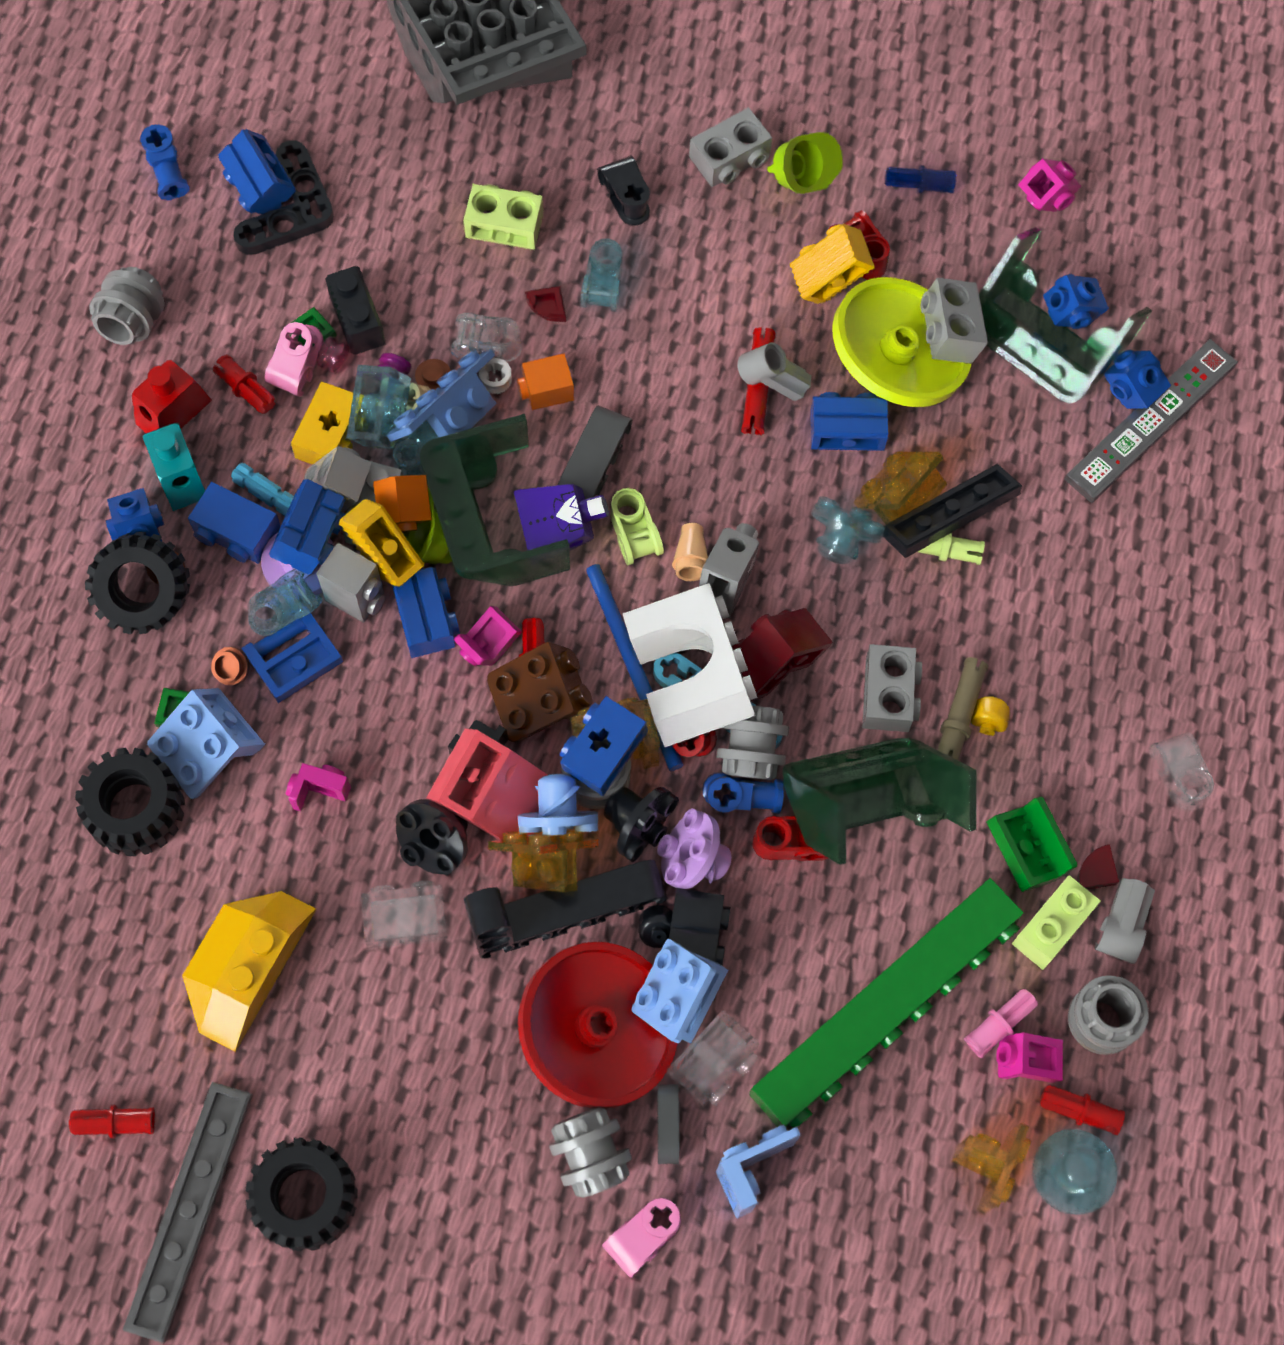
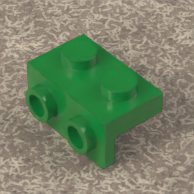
M1042 796L1034 798L1024 807L995 815L986 822L1021 892L1059 880L1077 867V862Z

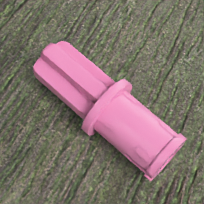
M1020 990L997 1012L991 1009L988 1012L989 1017L966 1036L964 1041L982 1059L1000 1040L1007 1035L1014 1034L1012 1028L1037 1007V1000L1028 990Z

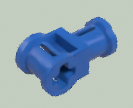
M159 124L146 127L140 136L141 145L146 151V160L153 167L156 179L158 180L157 192L162 200L169 201L185 196L189 192L190 187L187 180L182 178L177 162V150L172 145L173 136L171 131L164 125Z
M720 772L707 777L702 786V794L705 801L719 812L725 813L735 809L751 810V808L769 809L773 814H780L783 806L784 789L782 779H775L773 782L750 781L747 778H733ZM722 784H724L731 792L730 794L723 795L722 801H720L714 795V790H721Z

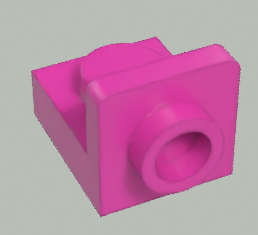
M1022 1032L1006 1036L999 1041L996 1053L999 1078L1023 1077L1050 1083L1063 1081V1040Z

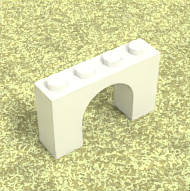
M710 583L623 613L630 641L641 665L689 649L704 650L712 654L708 664L695 676L646 694L654 723L665 747L755 716L750 700L758 698L750 675L745 677L741 675V672L748 670L741 649L733 650L732 645L739 643L731 621L723 622V619L730 616L723 596L715 597Z

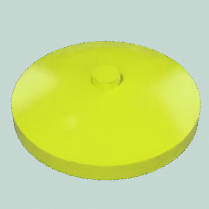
M880 277L869 279L856 285L846 294L834 315L832 326L833 340L842 363L862 386L889 402L908 407H928L947 400L965 381L971 364L932 359L930 344L926 341L927 327L925 315L921 311V299L928 289L899 278Z

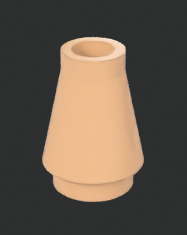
M687 523L681 527V536L672 563L676 576L685 581L700 580L702 568L708 558L703 536L704 529L697 523Z

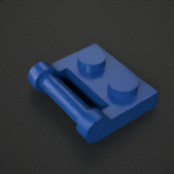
M306 607L296 613L297 617L254 645L250 642L241 648L249 659V663L278 703L343 662L340 653ZM304 630L309 632V635L266 662L263 660V656Z

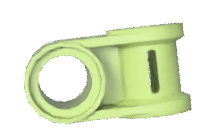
M631 488L617 491L612 497L610 516L626 564L631 565L635 559L653 553L657 556L662 555L664 549L659 531L651 519L641 493ZM623 506H630L637 512L627 516L620 513L619 509Z

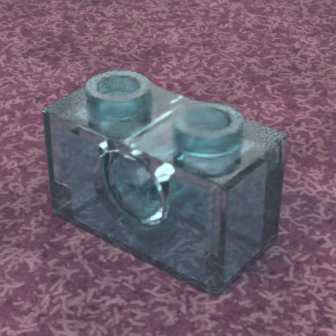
M358 365L346 438L365 447L400 450L402 438L390 442L386 435L396 427L393 421L407 410L411 378L392 367Z

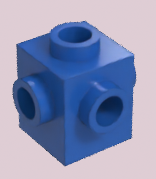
M1068 274L1057 279L1054 286L1043 294L1049 316L1055 326L1072 327V329L1087 327L1109 309L1097 278Z
M1126 350L1115 357L1113 360L1114 364L1104 373L1105 378L1110 384L1112 394L1127 409L1148 408L1171 386L1161 369L1160 361L1150 350Z
M144 487L107 499L111 519L105 521L112 541L128 533L129 535H134L136 532H146V536L150 537L153 534L160 536L158 527L165 524L158 505H150Z

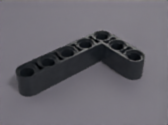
M645 860L506 904L503 902L498 887L475 891L467 895L463 901L479 956L482 959L491 957L490 953L504 949L506 953L528 946L529 941L542 937L544 941L567 934V929L579 925L583 929L605 922V917L617 913L621 917L643 910V905L655 901L657 905L662 904L668 897L656 861Z

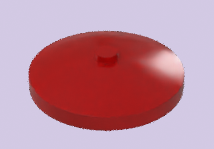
M586 942L573 945L555 954L544 962L529 980L519 1007V1039L522 1051L531 1070L539 1081L556 1096L585 1108H615L637 1100L650 1092L669 1070L678 1043L665 1037L631 1011L637 993L642 988L653 967L644 957L633 950L614 943Z

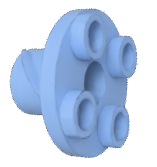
M550 774L540 778L538 786H534L538 790L539 812L518 815L519 833L542 832V835L567 834V829H573L574 827L576 832L598 831V812L577 810L576 791L580 786H576L574 777L566 774Z

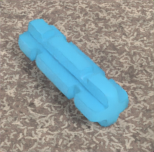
M245 463L238 464L231 473L233 482L242 488H248L249 493L270 507L274 505L276 511L286 516L294 496L287 491L282 492L280 486L259 472L254 473V469Z

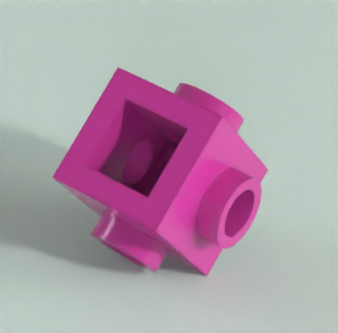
M1044 158L1033 165L1028 174L1018 183L1019 187L1027 195L1028 202L1035 209L1053 212L1057 210L1062 211L1074 201V194L1082 187L1074 178L1076 176L1075 170L1067 162Z

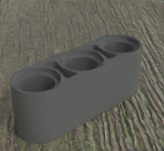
M596 406L562 473L558 485L574 484L581 487L585 499L600 495L609 476L606 475L610 464L614 465L623 447L621 441L624 435H629L632 418L602 406Z

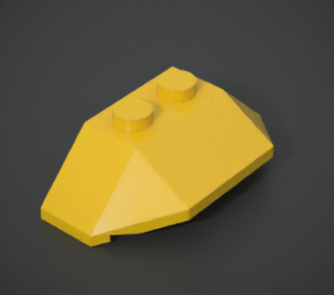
M282 891L227 903L222 906L182 975L200 1034L234 1052L237 1051L317 910L316 908Z

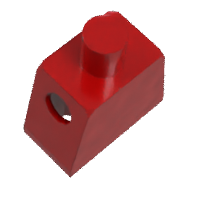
M171 359L164 362L161 366H155L150 369L148 378L132 393L135 422L145 433L173 423H178L180 429H182L212 401L202 387Z

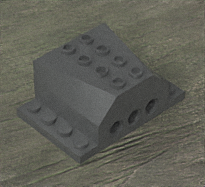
M387 0V6L404 53L431 100L436 103L445 104L454 101L456 105L494 91L573 78L572 61L587 55L585 42L558 0Z

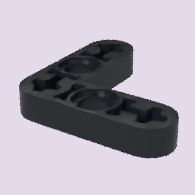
M290 140L282 143L277 148L276 157L295 188L299 182L307 180L315 184L313 189L309 192H299L296 190L292 195L294 203L240 222L234 228L233 237L236 247L243 254L254 255L325 230L333 223L332 205L307 148L301 142ZM294 153L298 159L300 169L294 171L293 164L288 159V154ZM315 200L318 210L322 212L323 217L316 219L315 215H312L309 202ZM282 220H288L294 224L291 230L284 233L278 232L274 228ZM263 226H268L270 237H266ZM251 232L255 236V241L249 243L245 234Z

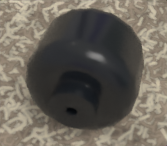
M653 905L643 910L639 917L638 932L641 941L645 945L652 948H662L665 941L669 939L673 911L663 905Z

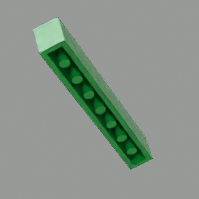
M989 878L751 1088L749 1095L777 1127L785 1125L787 1128L790 1125L792 1128H799L813 1115L808 1109L819 1098L824 1103H827L843 1088L839 1081L851 1071L857 1076L874 1060L869 1054L881 1044L886 1050L903 1035L899 1028L909 1018L916 1023L933 1008L929 1002L931 998L939 991L945 997L963 981L958 976L959 973L968 965L973 970H976L992 955L987 948L997 939L1003 945L1020 930L1016 923L1024 914L1022 910Z

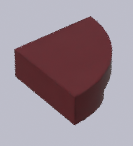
M560 286L525 291L529 307L533 308L538 316L553 322H567Z
M1110 844L1095 849L1081 865L1077 882L1087 890L1114 886L1119 883Z

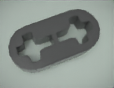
M678 1084L657 1085L658 1164H679Z

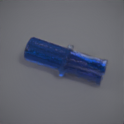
M920 165L919 169L888 167L885 171L884 182L886 186L915 188L918 194H921L923 191L953 194L956 185V171L927 169L925 165Z

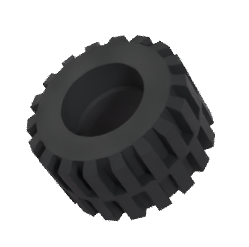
M136 532L134 535H129L128 533L113 540L96 554L94 562L89 565L87 574L90 576L85 581V590H90L91 595L87 598L89 605L95 604L98 608L95 615L100 620L105 616L110 621L107 626L114 630L118 626L123 627V633L132 634L134 630H139V634H146L151 629L155 628V630L162 628L182 608L186 601L185 597L190 589V584H187L190 572L189 568H184L183 566L184 556L182 553L177 555L173 549L176 546L170 541L165 544L160 541L161 536L153 534L151 537L146 536V532ZM129 562L141 563L155 573L159 581V595L154 601L139 603L125 596L118 584V572L122 565Z
M126 748L117 749L116 756L112 757L109 752L101 755L103 762L97 765L93 761L87 767L91 772L90 775H82L78 782L83 790L76 791L75 799L80 804V806L76 807L78 816L83 821L82 824L101 846H106L111 852L118 855L120 850H123L127 856H136L137 849H140L144 855L152 853L150 845L156 842L160 848L168 843L164 836L167 833L174 836L179 830L175 825V821H183L184 812L180 806L185 805L184 796L180 791L182 789L165 762L162 763L157 755L150 752L147 756L144 750L134 748L132 754ZM131 785H145L151 788L150 801L140 814L129 819L111 817L110 806L113 798L120 790Z
M303 1137L293 1138L294 1142L287 1143L285 1140L277 1143V1149L273 1152L266 1150L261 1155L264 1159L259 1166L254 1164L250 1171L253 1174L252 1181H247L245 1191L249 1193V1199L245 1200L246 1207L252 1214L250 1219L253 1224L269 1240L293 1251H302V1249L312 1251L320 1249L319 1245L331 1244L337 1240L335 1236L340 1231L344 1233L348 1228L347 1221L350 1216L354 1217L356 1211L354 1202L355 1199H358V1189L355 1187L354 1181L356 1179L352 1170L336 1150L324 1145L319 1140L312 1139L311 1141H306ZM301 1170H312L318 1173L325 1181V1200L320 1209L312 1216L301 1220L291 1219L280 1209L278 1201L280 1188L284 1181L293 1173Z

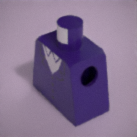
M574 484L514 491L529 558L533 562H547L593 540L594 534L591 521L609 516L608 505L603 494L585 499L582 488Z

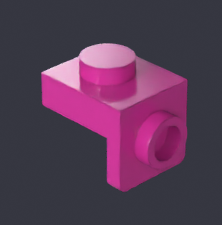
M490 606L467 634H458L454 641L462 648L459 651L461 656L474 666H492L502 657L522 631L499 608Z
M302 763L299 773L292 774L287 785L286 795L289 796L292 808L300 812L309 790L346 802L351 789L348 778L344 776L345 773L342 770L330 765H323L322 768H317Z

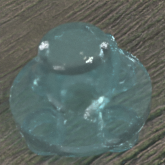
M820 496L817 503L814 504L811 514L815 519L827 526L824 534L816 539V542L819 544L818 552L825 559L837 564H848L851 559H857L859 552L858 543L860 540L871 543L881 542L885 527L871 520L873 517L871 513L858 507H852L851 511L839 508L840 504L838 502Z
M1077 1129L1057 1132L1039 1146L1034 1156L1032 1174L1035 1189L1047 1204L1062 1213L1070 1215L1091 1213L1102 1207L1115 1190L1117 1167L1114 1157L1106 1144L1089 1132Z

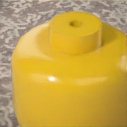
M994 696L981 697L976 702L971 723L974 726L980 727L979 732L982 734L994 736L995 731L1004 732L1008 727L1010 718L1009 706L1005 701Z

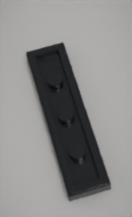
M996 464L882 526L881 535L903 557L907 558L1017 497L1021 493L1022 485L999 464Z

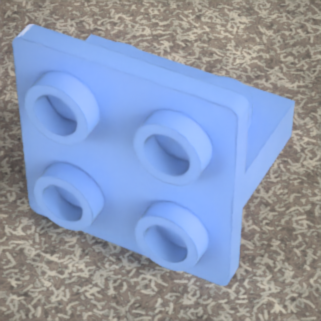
M667 939L661 951L657 954L654 965L642 988L638 991L631 1011L671 1041L680 1043L681 1040L692 1043L728 969L690 952L671 939Z

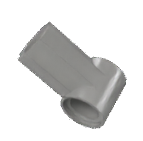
M768 343L748 351L738 359L739 374L747 384L755 385L762 382L793 401L803 398L807 389L811 387L812 375L789 361L783 349L776 343Z
M1122 878L1120 880L1109 916H1106L1100 930L1104 932L1099 944H1095V950L1135 964L1146 937V930H1143L1155 892L1153 888L1137 879Z

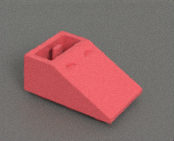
M465 728L426 798L449 809L453 814L519 852L528 855L540 832L519 833L518 815L539 812L538 790L534 786H538V780L548 774L482 732Z

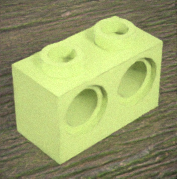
M473 184L463 220L465 238L535 250L543 218V196L535 195L530 191L517 192L500 189L490 184L484 186ZM486 210H491V211H492V212H490V213H483V211H486ZM520 216L528 217L525 219H517V217Z
M1068 875L1021 931L1012 945L1044 970L1101 900Z

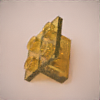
M940 452L893 453L884 461V468L877 476L862 486L861 494L856 498L854 504L859 509H874L885 525L937 497L947 486V482L936 469L944 457Z
M567 830V834L542 835V832H536L528 835V837L527 833L505 832L503 833V840L488 841V850L512 852L511 870L514 887L559 892L577 891L576 850L599 847L598 838L584 837V832H576L575 830Z
M1020 1123L1006 1136L1002 1149H999L1001 1146L999 1141L980 1133L976 1137L969 1135L957 1145L951 1161L989 1179L978 1205V1211L986 1213L994 1207L998 1208L1001 1202L1006 1203L1009 1199L1016 1179L1010 1177L1012 1169L1016 1167L1018 1162L1022 1163L1031 1145V1140L1026 1138L1029 1130L1028 1125Z

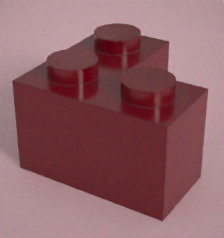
M806 608L795 611L786 609L778 615L770 616L765 614L751 625L750 629L753 632L746 639L739 640L738 644L732 645L733 650L740 648L748 670L741 672L742 677L748 675L751 677L758 697L750 700L753 701L770 694L790 672L812 665L833 644V641Z

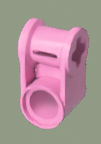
M297 322L285 326L281 332L275 352L266 368L265 382L296 396H302L304 392L301 390L307 381L311 382L314 367L323 348L324 340L320 330L315 326ZM299 335L306 339L304 346L298 341Z
M654 1199L631 1220H628L618 1228L602 1246L625 1273L632 1278L676 1234L681 1222L679 1210L668 1199ZM658 1209L661 1213L667 1209L671 1211L672 1214L669 1216L671 1226L668 1229H665L663 1226H658L654 1229L651 1226L654 1222L652 1215L654 1210Z

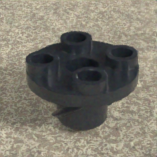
M623 787L609 797L604 807V817L615 825L620 834L617 842L618 853L634 862L640 857L648 844L656 847L661 838L667 833V827L664 826V823L676 808L679 798L664 787L652 790L644 798L629 788Z
M420 799L411 802L398 812L396 816V834L401 846L400 855L403 861L410 866H419L430 873L451 874L463 863L467 856L468 841L466 830L468 822L434 801Z

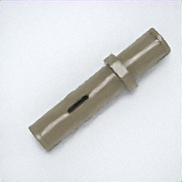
M969 657L965 659L964 668L948 718L942 723L940 728L942 737L933 763L941 767L942 761H946L944 765L946 770L957 769L964 741H967L971 735L972 730L969 725L989 667L984 661H981L980 666L976 667L977 658Z

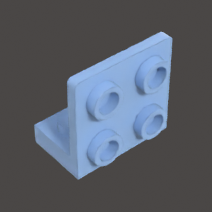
M219 688L191 690L148 740L147 745L159 757L162 763H166L189 798L195 799L206 790L234 757L254 755L262 749L265 743Z
M781 1125L762 1135L763 1139L758 1141L759 1144L749 1148L747 1143L744 1142L723 1153L724 1157L721 1158L716 1174L736 1219L753 1211L758 1203L756 1200L757 1195L760 1194V1189L751 1170L744 1172L743 1169L794 1146L801 1136L798 1127L787 1131L785 1125Z

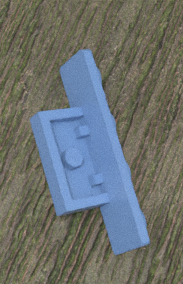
M492 349L480 354L474 350L458 361L461 367L457 371L453 369L439 378L437 381L439 387L436 390L431 389L421 395L415 401L418 406L414 410L409 409L393 421L396 427L386 435L390 442L413 433L425 420L431 425L445 447L455 444L497 404L476 374L495 356Z

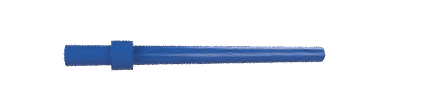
M592 565L586 569V572L651 728L648 731L655 746L659 745L669 771L678 770L684 764L672 745L664 746L656 728L646 694L653 692L635 653L614 597L600 565Z

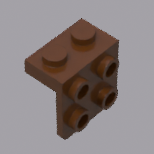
M548 641L488 674L487 683L502 725L507 729V739L509 741L518 743L563 719L582 723L585 714L593 703V699L588 688L582 684L578 673L580 664L577 656L571 649Z

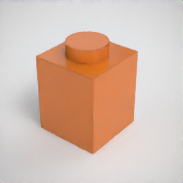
M565 353L522 363L523 377L517 378L521 399H529L531 410L574 401V384Z
M426 475L392 476L373 481L375 502L384 506L402 533L416 531L418 523L432 520Z

